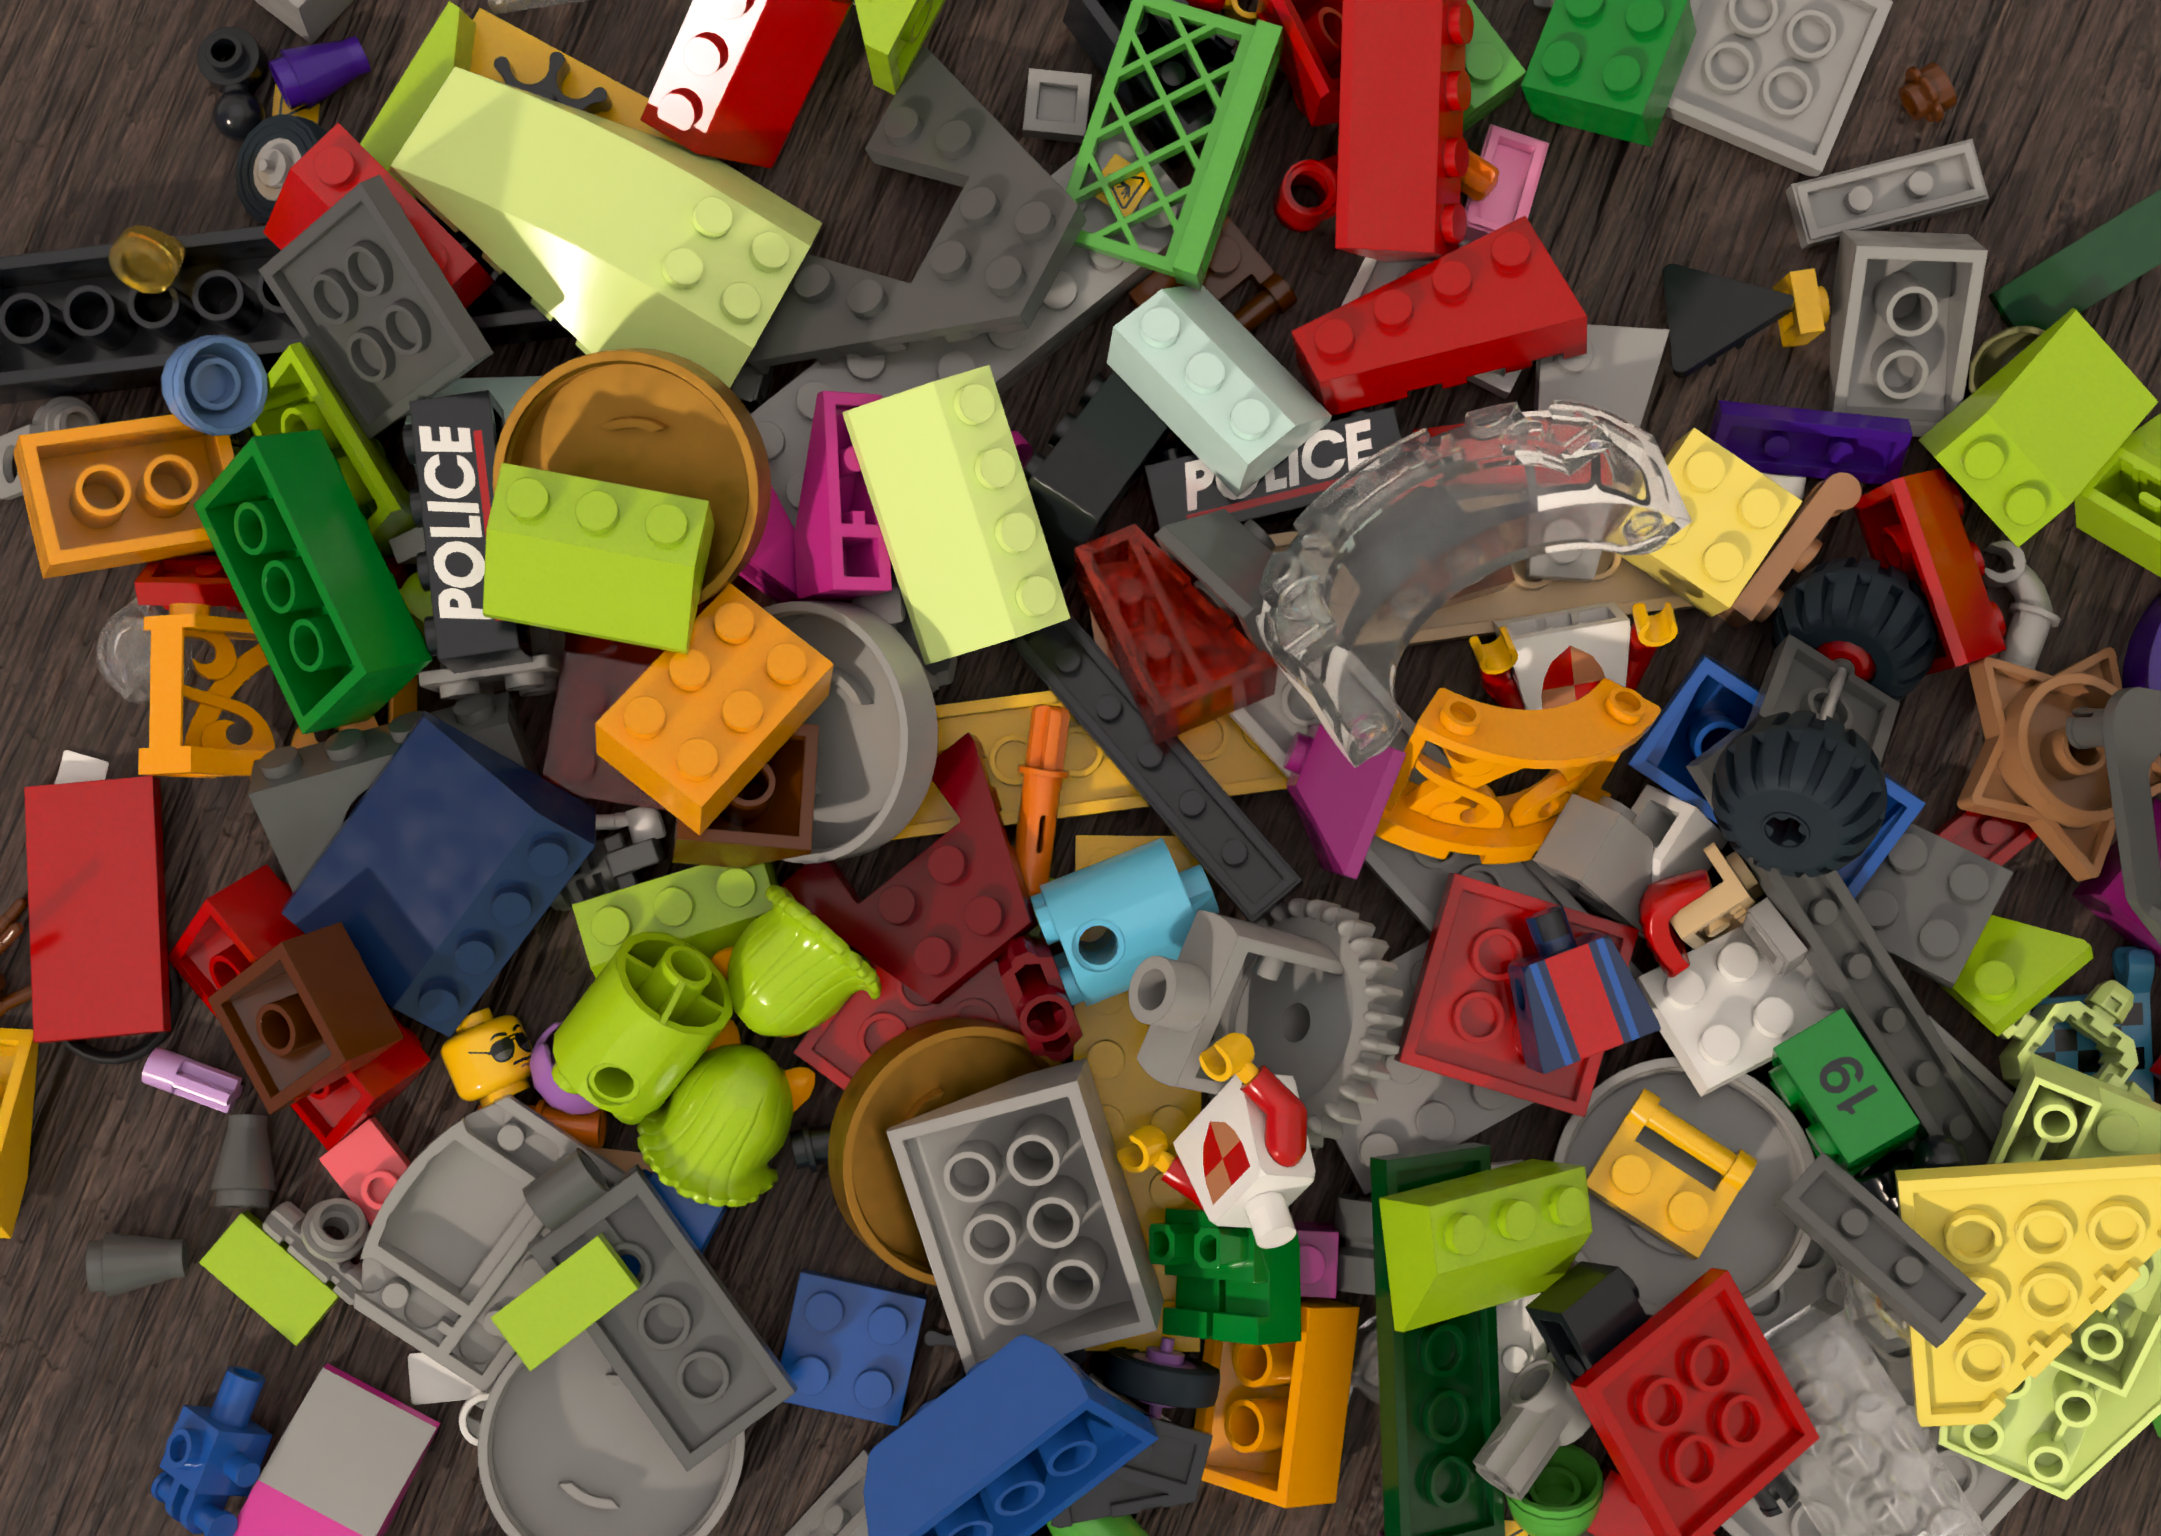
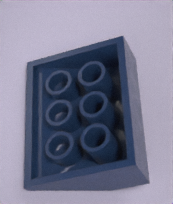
M424 711L285 903L281 914L305 934L342 922L384 1001L393 1009L451 1037L596 846V808Z

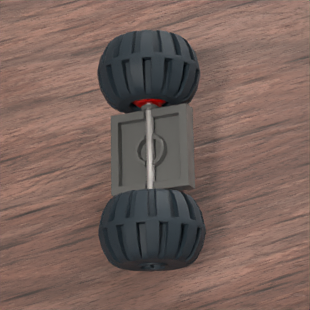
M1855 557L1834 559L1819 564L1803 573L1787 589L1776 608L1772 621V647L1774 653L1747 724L1725 747L1714 768L1711 804L1714 808L1713 814L1724 838L1729 841L1731 847L1744 859L1752 857L1753 865L1768 872L1771 871V868L1781 870V875L1800 878L1804 873L1808 877H1815L1838 870L1862 855L1877 836L1885 819L1887 785L1881 762L1900 703L1898 701L1914 691L1931 668L1937 651L1938 635L1934 617L1930 613L1927 597L1914 580H1909L1907 573L1893 565L1888 569L1881 567V560L1864 557L1857 563Z

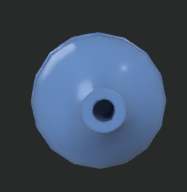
M205 335L177 347L167 359L161 376L162 395L170 412L182 424L211 436L236 434L251 426L262 413L268 395L267 374L260 357L246 343L226 335Z

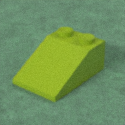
M2072 308L1918 441L2015 546L2019 548L2076 499L2155 407L2158 401L2081 314Z

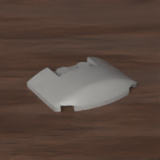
M510 1094L495 1099V1104L472 1112L450 1125L422 1150L399 1177L381 1206L365 1241L360 1258L363 1259L362 1290L356 1289L354 1293V1308L484 1393L515 1353L490 1317L546 1275L528 1250V1243L541 1234L544 1237L551 1230L537 1218L523 1195V1187L577 1148L582 1149L593 1160L603 1174L609 1188L626 1177V1172Z

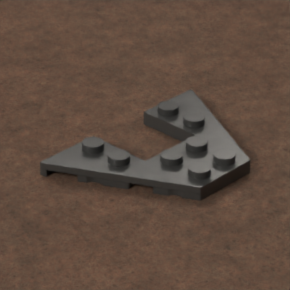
M922 47L865 150L874 164L963 187L959 197L911 283L806 254L747 358V362L757 374H769L770 366L814 358L823 365L835 363L849 354L870 357L907 350L909 342L944 336L947 342L951 343L974 339L984 332L1003 334L1029 329L1087 221L1081 208L928 48Z

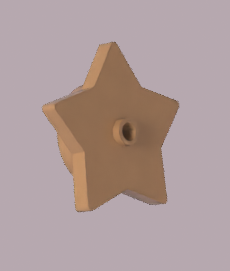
M2110 646L2094 652L2053 675L1992 657H1984L1969 665V672L1985 742L1958 798L1957 805L1959 809L2027 823L2077 882L2098 877L2116 830L2104 747L2089 749L2073 747L2067 738L2065 728L2068 717L2079 718L2071 713L2073 709L2078 707L2105 708L2113 694L2122 689L2115 649ZM2160 755L2152 762L2149 769L2152 797L2161 793Z

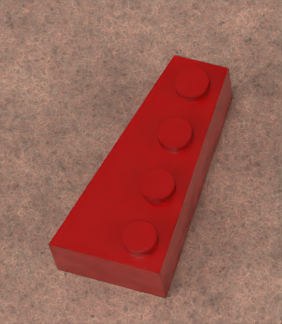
M1526 216L1291 331L1298 367L1316 400L1332 416L1407 398L1409 391L1442 384V388L1445 389L1465 384L1469 376L1505 368L1506 373L1532 367V361L1562 354L1563 359L1587 354V315Z

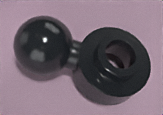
M223 27L213 31L202 41L197 53V63L200 72L218 92L223 94L216 101L213 108V120L216 128L226 138L237 142H244L248 133L265 119V111L262 104L250 92L255 90L264 80L268 69V61L264 50L250 33L238 27ZM236 50L230 60L220 62L227 53Z
M1941 1134L1931 1135L1921 1140L1915 1147L1914 1152L1910 1149L1891 1153L1858 1172L1853 1178L1887 1208L1894 1209L1898 1207L1895 1170L1968 1166V1157L1965 1149L1956 1139Z

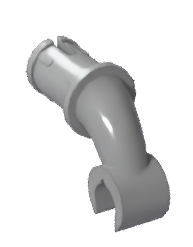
M2002 540L1994 542L1984 548L1983 551L2002 557L2005 562L2006 572L1998 573L1985 567L1984 576L1981 578L1987 587H2006L2015 599V602L2010 604L2008 610L2013 617L2004 638L2007 650L1999 652L1996 659L2035 670L2050 628L2058 627L2061 618L2054 614L2045 585L2036 572L2026 564L2025 554L2020 547L2017 548L2011 541Z

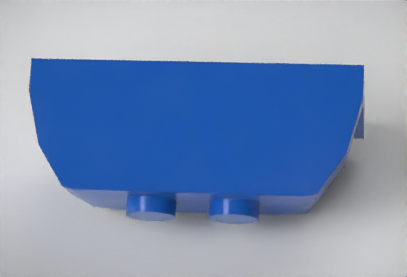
M1702 654L1660 712L1656 721L1626 760L1628 765L1682 801L1697 807L1706 817L1717 823L1713 809L1689 773L1686 765L1733 730L1745 728L1760 688L1721 662ZM1885 771L1883 772L1887 785V806L1882 826L1877 836L1862 855L1837 870L1854 899L1926 804Z
M1022 1334L1014 1338L990 1358L980 1361L971 1367L964 1378L938 1398L923 1404L911 1419L879 1442L870 1451L863 1491L868 1535L1031 1536L1157 1441L1159 1437L1148 1416L1100 1389L1077 1363L1055 1348Z

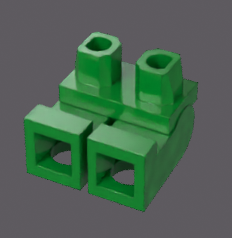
M1166 1208L1165 1223L1151 1224L1149 1228L1150 1263L1165 1265V1275L1177 1276L1176 1306L1163 1307L1162 1334L1252 1345L1301 1341L1300 1244L1297 1231L1295 1237L1288 1243L1279 1247L1265 1249L1257 1245L1252 1228L1216 1226L1209 1221L1206 1213L1201 1209Z

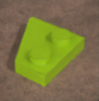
M1991 915L1953 988L1949 989L1939 983L1937 984L1998 1037L2093 959L2092 947L2084 939Z

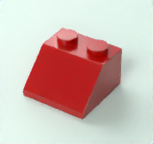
M1259 0L1255 15L1257 20L1283 27L1284 51L1279 63L1294 91L1293 97L1297 107L1308 118L1312 127L1338 123L1343 0Z

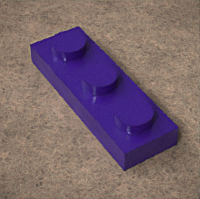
M1719 400L1709 438L1762 473L1826 479L1833 474L1844 472L1853 475L1861 483L1883 485L1898 478L1913 432L1909 419Z

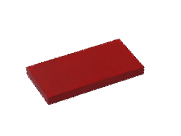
M142 776L24 787L33 1042L51 1043L171 1032L160 778Z

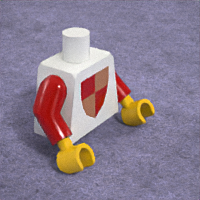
M1614 601L1495 621L1494 626L1497 636L1495 641L1481 644L1477 635L1469 639L1478 661L1481 686L1500 707L1521 710H1540L1567 705L1590 693L1604 678L1636 691L1658 646L1671 642L1678 634L1672 604L1666 602L1661 612L1648 616L1646 605L1644 603H1635L1632 606L1634 619L1632 626H1630V619Z
M1229 1033L1203 1051L1199 1056V1061L1203 1071L1213 1080L1223 1082L1232 1076L1233 1078L1173 1142L1178 1155L1175 1157L1168 1152V1140L1160 1128L1154 1125H1147L1128 1134V1138L1135 1144L1130 1143L1117 1151V1159L1121 1166L1131 1173L1143 1172L1151 1166L1156 1167L1164 1173L1161 1180L1196 1204L1206 1213L1210 1222L1216 1226L1252 1228L1256 1243L1260 1248H1275L1288 1243L1295 1237L1296 1229L1288 1207L1314 1182L1316 1170L1307 1135L1308 1113L1304 1103L1299 1099L1294 1077L1273 1074L1265 1065L1257 1068L1252 1063L1255 1052L1251 1040L1241 1033Z

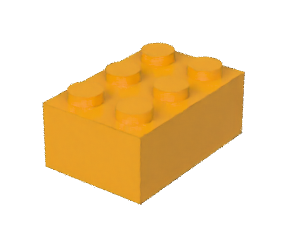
M173 414L19 435L13 454L43 579L215 551L193 504L234 459L230 435H207L182 424Z
M729 583L695 619L688 654L665 650L595 723L596 752L601 758L700 836L829 696L834 664Z

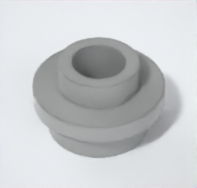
M344 1198L327 1199L315 1204L307 1212L301 1226V1237L306 1249L316 1258L331 1263L344 1262L355 1257L362 1250L369 1233L368 1222L361 1208L356 1203ZM327 1226L339 1228L344 1235V1239L336 1240L330 1238L323 1232V1228Z

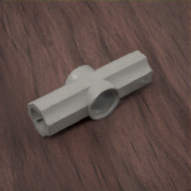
M1551 1352L1545 1358H1538L1530 1362L1515 1376L1508 1392L1509 1401L1512 1403V1406L1472 1461L1476 1466V1472L1489 1484L1501 1490L1508 1497L1522 1501L1558 1447L1575 1442L1583 1436L1592 1424Z

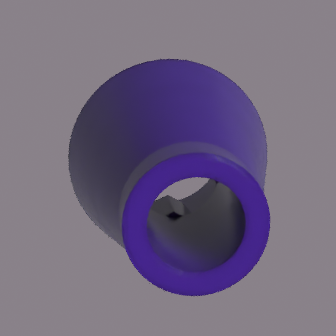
M355 35L339 41L281 49V57L268 62L275 83L290 110L303 105L307 110H310L357 77L371 72L365 52Z

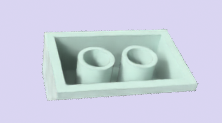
M1203 285L1201 291L1188 286L1161 289L1113 326L1107 364L1236 497H1239L1322 429L1332 418V415Z

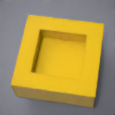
M1815 268L1789 272L1772 287L1773 290L1790 294L1794 298V310L1778 320L1782 348L1810 343L1825 331L1824 324L1828 322L1830 315L1828 294L1823 286H1818Z

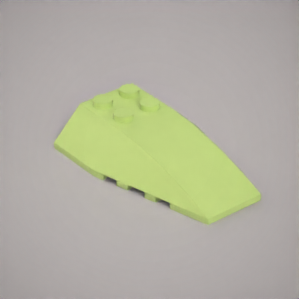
M456 66L394 159L389 170L455 233L461 231L483 251L481 257L500 275L505 272L532 297L530 303L548 320L552 321L555 318L577 339L575 345L586 355L620 348H646L665 351L689 359L704 367L729 388L757 343L822 225V222L715 157L696 154L683 145Z

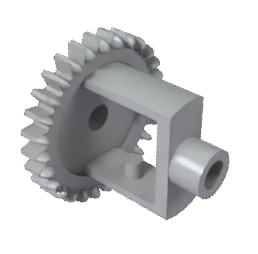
M1294 898L1288 904L1281 902L1270 914H1267L1256 924L1198 910L1178 959L1151 956L1137 967L1132 976L1128 994L1130 1009L1139 1022L1150 1025L1136 1059L1146 1073L1158 1082L1169 1086L1209 1093L1208 1097L1212 1100L1233 1076L1223 1082L1213 1080L1203 1071L1199 1056L1203 1051L1214 1045L1216 1041L1229 1033L1244 1034L1253 1044L1255 1055L1252 1063L1257 1068L1265 1065L1273 1074L1294 1077L1299 1099L1304 1103L1308 1113L1307 1135L1310 1147L1322 1148L1324 1137L1336 1140L1343 1137L1342 1122L1359 1125L1362 1118L1357 1102L1370 1105L1377 1103L1378 1098L1370 1084L1372 1078L1389 1081L1391 1076L1390 1072L1380 1062L1381 1056L1398 1054L1400 1047L1386 1038L1387 1031L1403 1026L1404 1019L1388 1013V1007L1403 997L1402 990L1385 985L1398 971L1397 964L1381 960L1389 945L1386 941L1372 938L1376 927L1372 923L1358 920L1360 913L1319 899L1310 901L1303 898Z

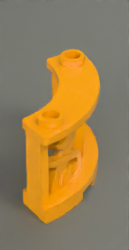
M195 603L170 604L169 615L144 617L143 630L151 631L149 748H139L138 775L210 779L226 776H250L251 780L254 761L261 759L265 754L274 750L275 742L270 727L257 711L245 703L230 699L249 678L269 664L260 644H257L237 659L236 651L230 639L257 640L248 619L211 616V606ZM184 639L202 640L214 649L215 658L211 663L202 664L193 658L191 660L193 669L200 677L214 682L208 691L184 685ZM418 674L389 700L388 724L402 714L417 711ZM183 698L199 704L191 719L184 744ZM222 711L233 714L250 725L252 733L248 742L241 745L229 742L226 730L235 723L225 719L217 720ZM373 715L368 721L340 726L334 729L338 732L346 729L364 731L379 726ZM298 726L293 734L290 746L298 749L319 742L316 740L314 732L302 734Z
M1607 678L1602 679L1590 693L1579 700L1567 705L1540 710H1521L1493 706L1469 699L1446 688H1439L1420 716L1403 751L1406 753V756L1374 835L1408 850L1440 859H1446L1449 851L1462 854L1479 855L1481 864H1509L1529 861L1541 847L1572 793L1596 803L1599 802L1602 796L1611 797L1612 794L1601 789L1622 751L1636 743L1650 729L1660 714L1661 709L1658 705L1643 698L1636 691L1623 687ZM1428 741L1442 747L1452 768H1448L1422 753ZM1414 768L1428 778L1419 785L1409 781ZM1523 768L1551 769L1545 777L1531 787L1505 796L1496 797L1493 790L1486 785Z

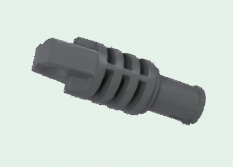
M616 833L596 840L594 849L550 906L556 911L566 912L573 909L572 904L639 884L635 871L667 860L661 839L653 837L627 847L622 833Z

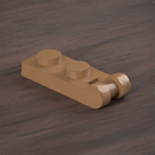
M1839 472L1809 489L1803 497L1800 507L1796 510L1731 608L1717 615L1735 629L1752 622L1754 618L1760 623L1764 622L1777 608L1785 594L1778 587L1791 569L1800 573L1821 549L1823 542L1816 538V536L1828 520L1853 508L1859 502L1861 497L1859 481L1849 473Z

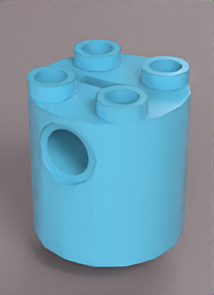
M1163 838L1040 885L1041 893L1030 897L1047 944L1050 945L1061 941L1064 952L1053 957L1072 1006L1084 1001L1087 1007L1128 991L1135 970L1145 959L1151 956L1178 959L1198 910L1219 913L1216 899L1201 864L1178 873ZM1098 925L1107 927L1104 935L1096 941L1086 942L1080 940L1083 932L1090 927Z

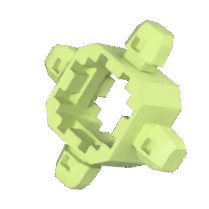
M2106 980L2096 985L2083 1000L2086 1005L2080 1001L2037 1005L2031 1014L2028 1011L1999 1035L2002 1039H2010L2012 1037L2000 1054L1999 1060L2003 1080L2016 1089L2031 1053H2035L2037 1048L2044 1044L2054 1030L2053 1026L2056 1023L2066 1021L2073 1029L2097 1044L2095 1048L2103 1053L2097 1062L2102 1067L2097 1073H2093L2091 1077L2152 1101L2150 1095L2135 1082L2126 1081L2139 1064L2135 1042L2113 1024H2122L2133 1007L2134 994L2115 980ZM2012 1100L2010 1101L2009 1105L2003 1113L2002 1124L2004 1122V1119L2006 1117Z

